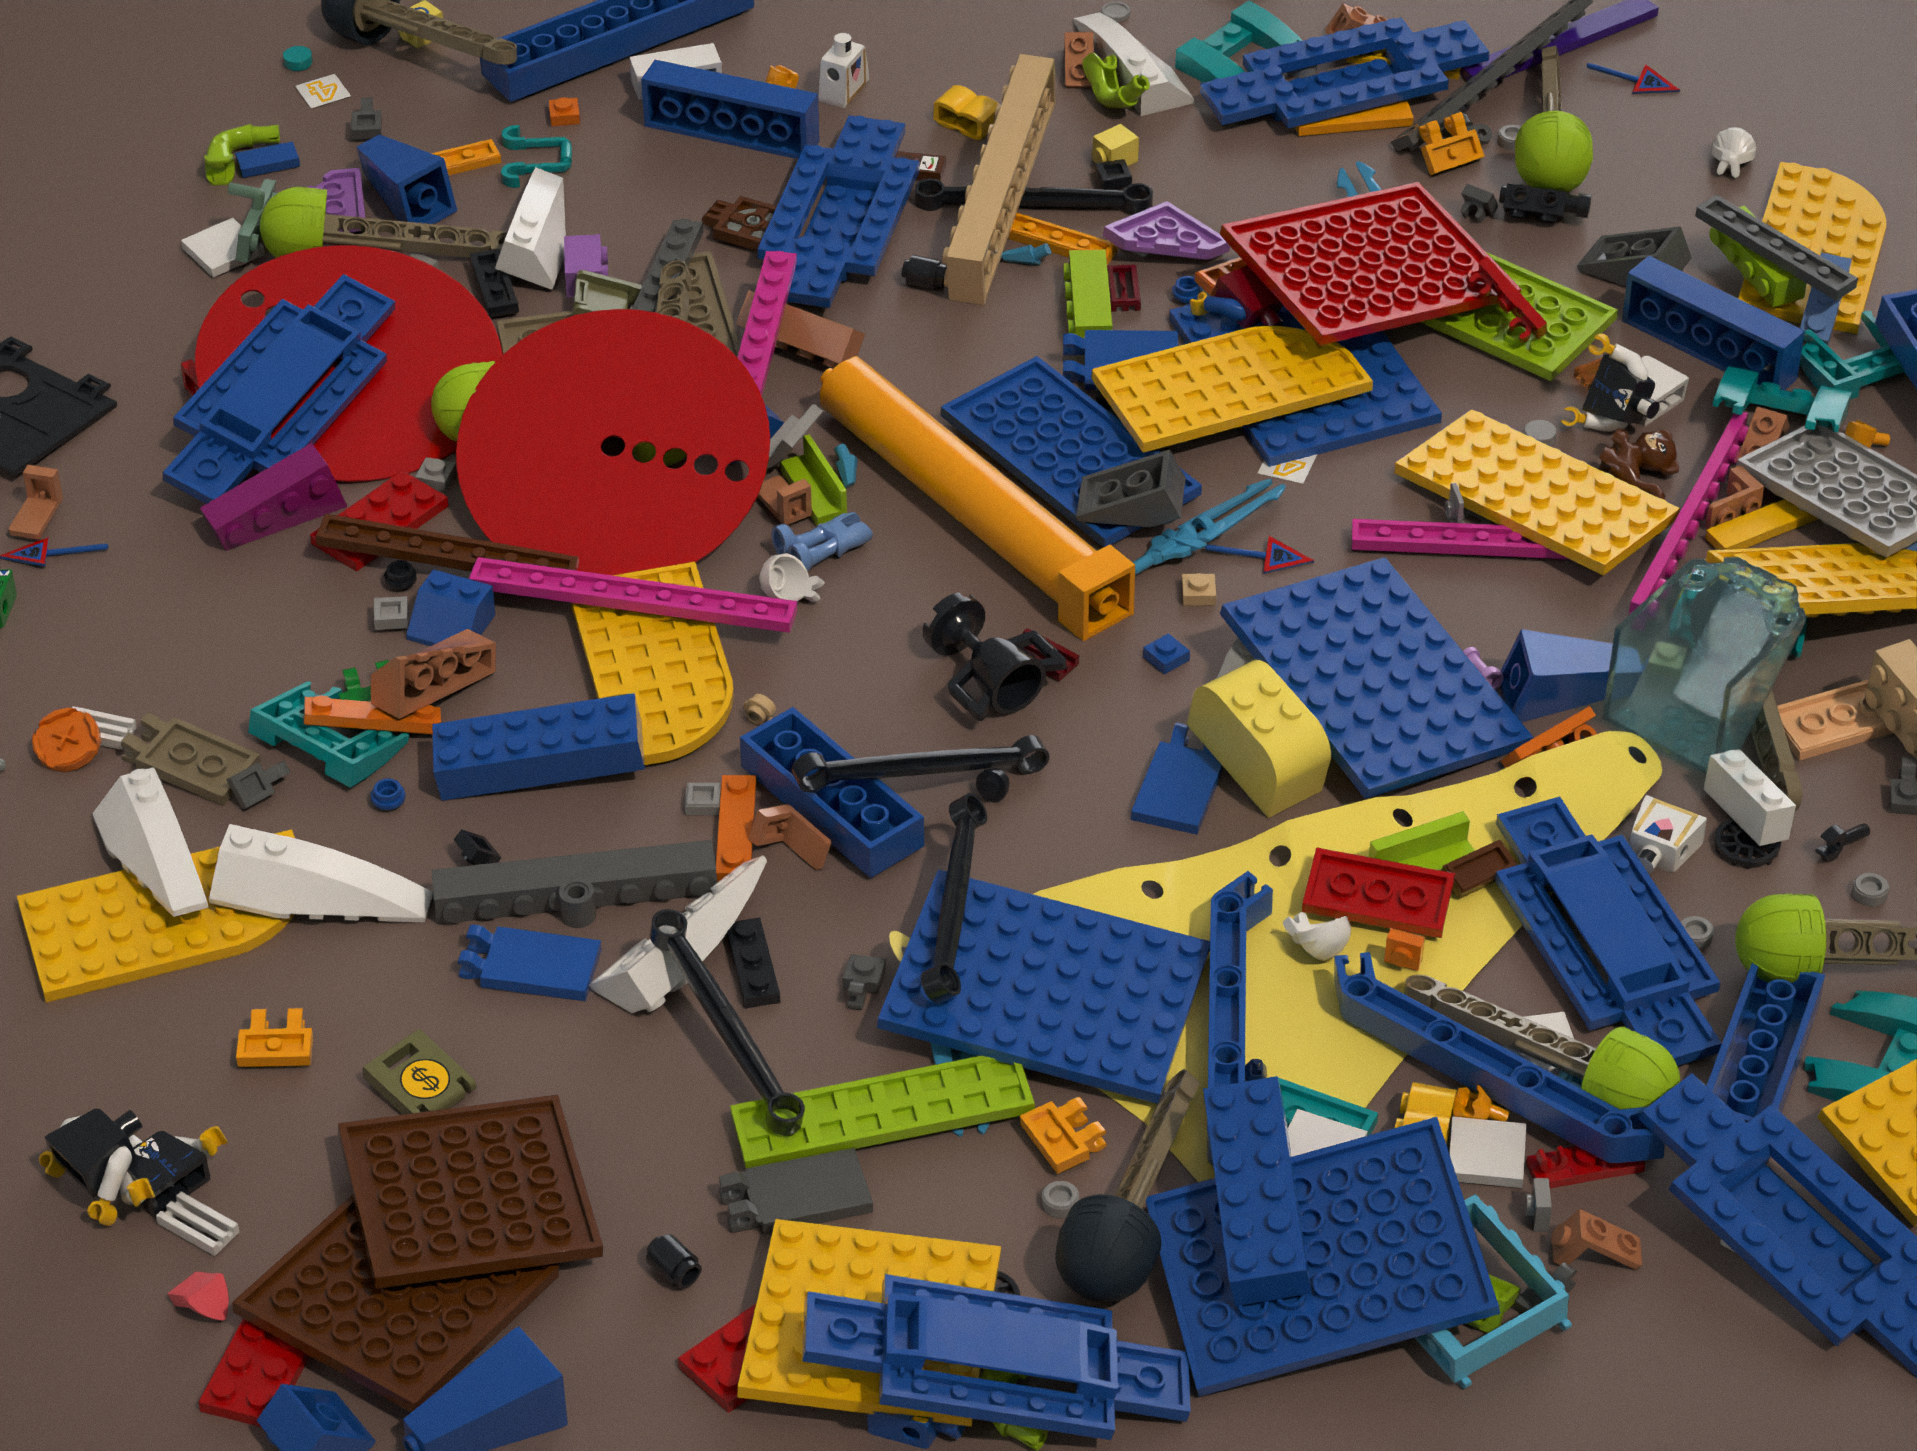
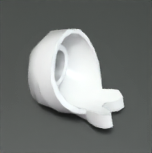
M1731 127L1720 131L1712 142L1711 153L1720 161L1717 168L1718 175L1723 174L1729 168L1731 169L1732 176L1737 178L1740 175V164L1755 158L1756 143L1752 135L1746 130L1739 127Z
M788 553L771 556L764 563L759 575L763 592L768 597L798 601L805 598L811 602H817L820 600V596L813 590L821 588L825 584L818 576L809 577L803 563Z
M1300 912L1294 916V919L1287 917L1283 921V926L1292 936V940L1296 944L1302 945L1306 952L1319 960L1332 959L1338 955L1348 943L1351 935V926L1347 916L1330 922L1310 925L1306 913Z

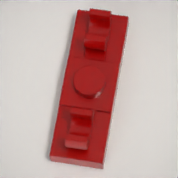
M1488 256L1479 262V273H1475L1470 277L1469 285L1473 287L1478 282H1483L1486 285L1485 288L1479 291L1481 298L1489 296L1492 289L1497 293L1498 298L1496 300L1499 306L1506 313L1511 311L1516 317L1510 321L1509 330L1513 331L1519 326L1524 327L1526 330L1519 336L1521 343L1528 341L1531 333L1538 340L1547 334V322Z
M1557 1146L1556 1151L1544 1153L1543 1149H1539L1535 1155H1529L1526 1159L1532 1179L1549 1178L1550 1189L1644 1172L1645 1170L1644 1160L1609 1163L1578 1146L1568 1148Z

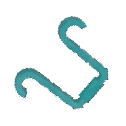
M511 125L502 130L503 146L510 150L561 146L559 163L525 164V162H514L504 165L501 169V178L505 186L510 188L520 187L518 175L533 173L535 167L547 172H566L571 167L572 145L571 141L565 137L525 139V137H519L521 135L520 125Z

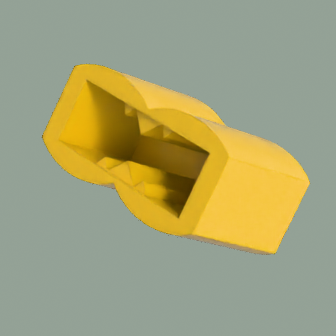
M953 85L934 102L933 119L945 128L957 129L967 137L982 140L988 134L990 124H995V110L999 103L987 96H977L973 91L964 86Z
M1413 1082L1410 1093L1403 1092L1400 1114L1405 1115L1404 1119L1397 1118L1395 1128L1437 1117L1447 1145L1457 1090Z

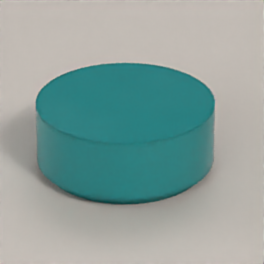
M293 46L286 49L283 53L284 65L292 71L305 70L313 63L312 52L307 47Z

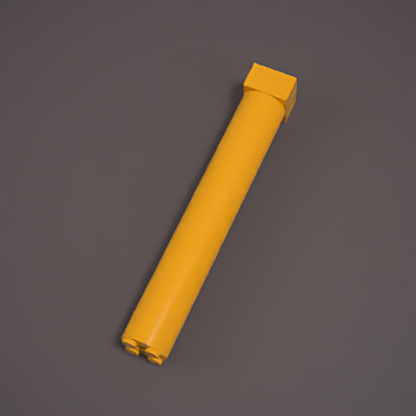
M853 356L838 364L834 369H827L822 374L820 379L822 387L819 397L822 408L1058 603V621L1080 640L1085 641L1134 614L1135 564L1109 544L1098 551L858 356Z

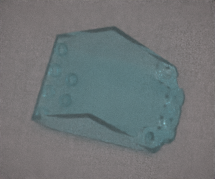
M1724 557L1722 563H1708L1705 559H1690L1615 627L1602 719L1626 732L1640 736L1647 743L1707 774L1710 755L1729 750H1741L1806 622L1804 609L1800 608L1798 602L1799 594L1796 585L1786 580L1783 581L1777 578L1776 575L1753 566L1739 557Z

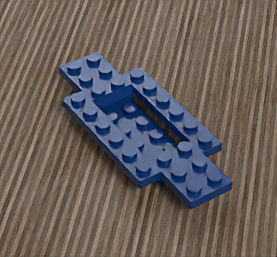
M1402 17L1391 18L1379 23L1362 25L1358 28L1337 31L1320 37H1311L1307 40L1244 54L1243 65L1248 72L1200 83V93L1222 125L1271 114L1276 122L1283 121L1287 128H1292L1448 90L1449 80L1443 73L1444 71L1489 61V50L1466 20L1412 32ZM1385 48L1386 58H1389L1391 64H1387L1385 60L1375 59L1371 62L1350 65L1345 68L1321 72L1304 78H1295L1291 81H1286L1282 76V73Z
M849 115L834 149L819 145L804 146L758 247V259H764L766 251H783L797 254V264L787 302L830 308L841 281H846L850 272L871 276L876 275L920 171V161L902 157L895 158L906 133L905 123ZM826 177L827 185L804 236L799 237Z
M345 274L335 282L314 307L308 304L304 309H301L281 299L173 417V425L193 435L194 438L162 472L163 481L207 504L235 488L253 468L262 472L310 443L314 444L387 362L386 353L365 342L395 310V301ZM334 361L340 362V364L332 371V373L323 381V383L314 391V393L306 400V402L297 410V412L288 420V422L280 429V431L271 439V431L279 424V422L288 414V412L297 404V402L306 394V392L314 385V383L323 375V373L332 365Z
M1560 796L1497 814L1496 825L1521 864L1496 871L1495 882L1589 1031L1622 1021L1626 1028L1640 1035L1647 1036L1665 1047L1674 1058L1677 1066L1718 1054L1722 1042L1693 999L1719 992L1720 981L1624 836L1619 835L1602 841H1597L1593 834L1586 836ZM1547 891L1555 892L1609 976L1607 985Z
M1691 1073L1642 1111L1639 1120L1690 1166L1689 1169L1672 1181L1668 1189L1836 1347L1856 1332L1858 1334L1865 1329L1917 1377V1236L1772 1104L1746 1123ZM1770 1157L1869 1246L1882 1260L1875 1265L1767 1166Z
M885 1274L882 1283V1303L810 1291L807 1292L805 1298L802 1361L880 1373L879 1404L1106 1440H1111L1115 1432V1411L1187 1422L1191 1412L1187 1352L1117 1341V1330L1112 1327V1310ZM925 1359L1073 1382L1076 1383V1394L923 1370L922 1368Z

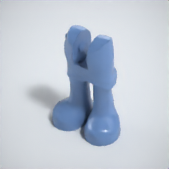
M855 512L843 513L803 534L795 535L786 524L777 525L771 531L772 542L777 555L788 553L795 556L803 563L807 572L811 567L834 553L840 558L843 553L865 544L873 536L872 530L864 522L860 521V517Z

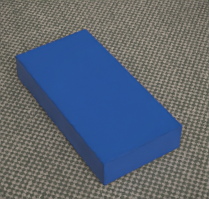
M293 141L235 153L242 178L300 166L299 156Z

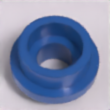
M1183 276L1177 279L1176 284L1173 286L1172 294L1178 301L1189 304L1191 299L1198 300L1197 295L1203 292V288L1194 281L1195 277Z
M391 778L378 781L371 792L373 805L383 810H391L401 806L406 798L404 788L397 780Z

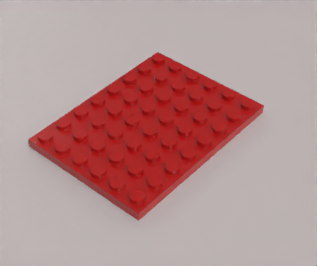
M1419 182L1222 224L1219 233L1319 345L1498 304L1496 300L1498 298L1497 293L1493 289L1486 298L1479 296V291L1486 286L1483 282H1478L1473 287L1469 285L1470 277L1475 273H1479V262L1486 256L1514 287L1521 292V288Z

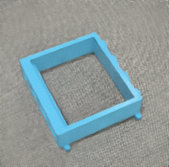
M1476 1194L1464 1200L1473 1228L1479 1231L1521 1279L1538 1294L1543 1302L1465 1347L1460 1344L1448 1329L1415 1337L1454 1383L1458 1382L1463 1389L1472 1385L1468 1375L1556 1324L1563 1331L1572 1327V1323L1567 1319L1569 1294L1565 1291L1564 1284L1559 1280L1555 1281L1545 1270L1541 1259L1537 1255H1531L1522 1245L1517 1233L1512 1229L1508 1230L1499 1220L1494 1208L1490 1205H1485Z

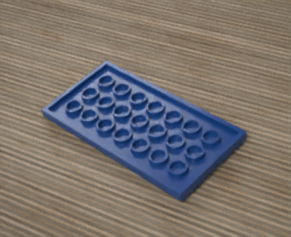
M1035 356L941 406V417L1103 548L1142 528L1141 526L1079 522L1076 515L1082 477L1160 452L1156 449L1143 453L1119 419L1040 357ZM1181 469L1186 478L1182 504L1184 505L1202 495V484Z

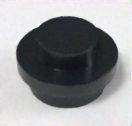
M397 560L387 566L384 573V581L392 589L404 590L415 584L417 572L411 563Z
M996 768L986 769L977 776L976 787L984 799L990 802H999L1008 794L1010 782L1008 776L1002 770Z

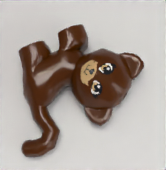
M1617 428L1612 436V441L1614 442L1612 447L1606 446L1600 455L1602 462L1598 469L1630 485L1637 486L1655 497L1665 499V494L1659 485L1640 479L1639 468L1660 472L1664 476L1679 473L1680 466L1676 460V446L1670 431L1663 429L1655 432H1644L1635 443H1630L1628 432Z

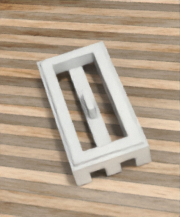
M75 706L72 707L76 708L77 711H85L91 714L100 729L102 740L100 746L123 750L124 747L121 746L122 739L128 733L133 734L137 728L135 719Z
M183 1192L176 1196L177 1201L175 1203L170 1201L166 1205L167 1211L165 1213L160 1211L156 1215L157 1223L160 1226L213 1256H216L239 1233L238 1223ZM177 1216L190 1223L193 1228L175 1219V1217ZM205 1232L211 1235L212 1237L218 1239V1241L215 1242L214 1240L208 1238L207 1236L201 1233Z

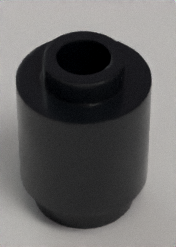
M912 254L910 260L905 259L903 263L901 277L906 278V284L930 290H935V288L943 289L947 265L941 264L940 260Z
M674 1235L658 1236L651 1241L647 1248L646 1262L670 1285L685 1289L690 1287L699 1278L702 1267L698 1263V1257Z

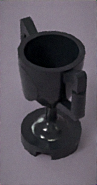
M957 592L945 597L933 607L937 615L930 626L927 623L923 625V638L925 642L939 655H953L964 650L966 647L973 651L971 660L948 682V689L950 695L978 721L985 719L991 706L998 713L1006 715L1024 709L1040 693L1046 679V672L1065 670L1067 668L1066 659L1048 640L1035 630L1007 640L993 637L982 642L978 635L984 626L985 609L972 595L963 597ZM1033 645L1047 659H1037L1022 648ZM972 677H974L983 693L979 704L962 688Z

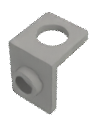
M1451 483L1449 500L1445 501L1447 519L1451 523H1465L1463 521L1464 518L1474 516L1482 521L1480 524L1491 525L1489 519L1471 510L1464 509V500L1456 483Z

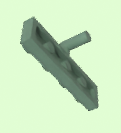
M264 179L260 188L229 183L228 194L252 199V206L238 234L236 261L248 263L252 253L258 252L260 238H262L260 219L268 201L277 194L275 192V180Z

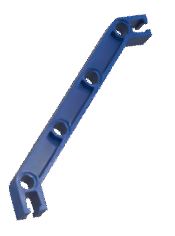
M1249 871L1216 892L1211 899L1208 1088L1245 1082L1246 932L1272 914L1273 889L1267 884L1261 887V891L1254 894L1257 878ZM1207 1121V1159L1208 1162L1213 1166V1158Z
M1370 952L1360 953V973L1348 976L1345 972V964H1349L1348 956H1334V981L1340 1012L1343 1018L1351 1024L1477 1091V1085L1481 1086L1491 1100L1604 1161L1623 1163L1664 1158L1665 1143L1639 1120L1642 1111L1647 1107L1618 1109L1375 979Z

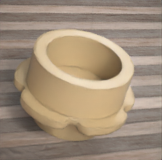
M755 694L748 701L744 702L746 717L756 725H761L771 720L772 715L776 711L772 700L762 694Z

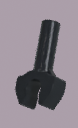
M1865 823L1845 831L1836 824L1830 826L1820 836L1827 843L1818 847L1815 851L1826 860L1833 861L1838 858L1845 845L1869 836L1870 828Z

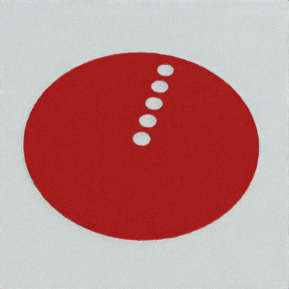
M355 245L315 247L277 257L259 265L236 280L219 296L210 308L202 323L195 350V373L199 389L266 317V311L275 307L281 299L301 309H304L308 304L314 307L335 282L345 274L395 301V310L365 342L386 353L387 362L313 444L327 463L335 481L367 482L390 479L402 470L410 474L420 469L426 457L443 460L456 452L457 442L448 438L439 429L434 420L431 408L434 388L446 373L458 366L480 362H496L503 355L499 336L492 320L483 306L463 285L445 272L424 261L395 251ZM255 291L263 295L264 302L258 307H248L242 303L241 297L247 292ZM334 361L271 431V439L339 365L338 362Z
M611 309L578 314L556 321L533 332L506 351L489 368L476 386L475 390L477 391L471 395L462 416L456 447L457 473L463 497L475 522L491 542L579 557L577 571L613 576L689 562L696 563L720 546L738 528L759 495L769 462L770 428L765 403L753 377L740 359L718 339L697 326L672 316L635 309ZM612 436L621 438L625 443L623 452L617 456L604 454L601 445L606 438ZM640 443H650L656 449L654 458L645 463L636 461L632 456L634 447ZM671 449H680L687 456L686 463L680 468L671 469L663 462L665 453ZM703 455H711L717 460L718 467L712 474L701 475L694 468L696 459ZM734 461H741L749 468L747 477L741 481H732L725 475L726 467Z

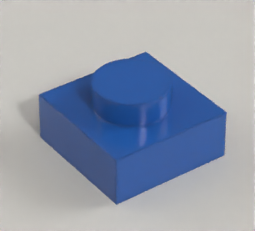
M1168 633L1144 646L1143 657L1160 672L1166 674L1190 661V650Z

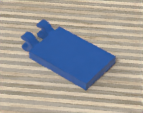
M1085 330V338L1072 333L1063 334L1064 356L1085 355V365L1073 360L1063 361V376L1071 383L1085 382L1084 390H1096V385L1091 379L1092 369L1177 347L1178 331Z
M1176 722L1170 743L1159 742L1132 808L1131 820L1198 835L1224 767L1205 745L1203 751L1187 747L1189 737H1186L1189 730L1187 724Z
M470 925L466 935L467 939H470L468 950H462L458 959V964L462 965L459 977L464 979H480L481 987L586 1001L590 989L589 984L593 980L602 950L601 940L498 926L495 934H493L483 926ZM488 953L486 959L481 958L478 954Z

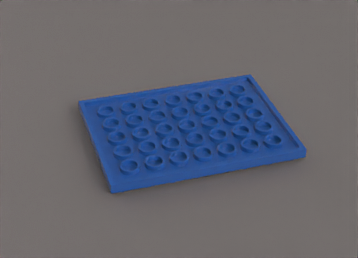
M1190 305L1169 310V320L1185 344L1245 329L1236 321L1217 312L1209 311L1205 315H1193ZM1282 305L1277 313L1284 322L1282 326L1306 330L1289 310ZM1260 322L1251 327L1263 326V324ZM1379 331L1337 341V343L1353 354L1373 380L1372 391L1242 426V428L1268 467L1438 424L1441 423L1442 412L1384 332Z
M1386 557L1222 604L1220 615L1255 660L1267 663L1320 722L1329 740L1332 758L1365 799L1510 753L1533 739L1531 733Z
M938 869L879 1014L877 1028L978 1056L995 1058L997 1061L1014 1065V1062L1019 1063L1026 1069L1159 1104L1158 1101L1162 1095L1210 952V941L969 878L962 928L954 964V970L957 972L961 982V991L955 997L941 1004H936L925 994L921 984V974L934 966L938 926L947 871Z
M1437 1117L1292 1156L1312 1294L1235 1306L1228 1277L1215 1178L1151 1195L1146 1199L1149 1216L1157 1225L1161 1235L1160 1256L1199 1397L1500 1314L1495 1292Z

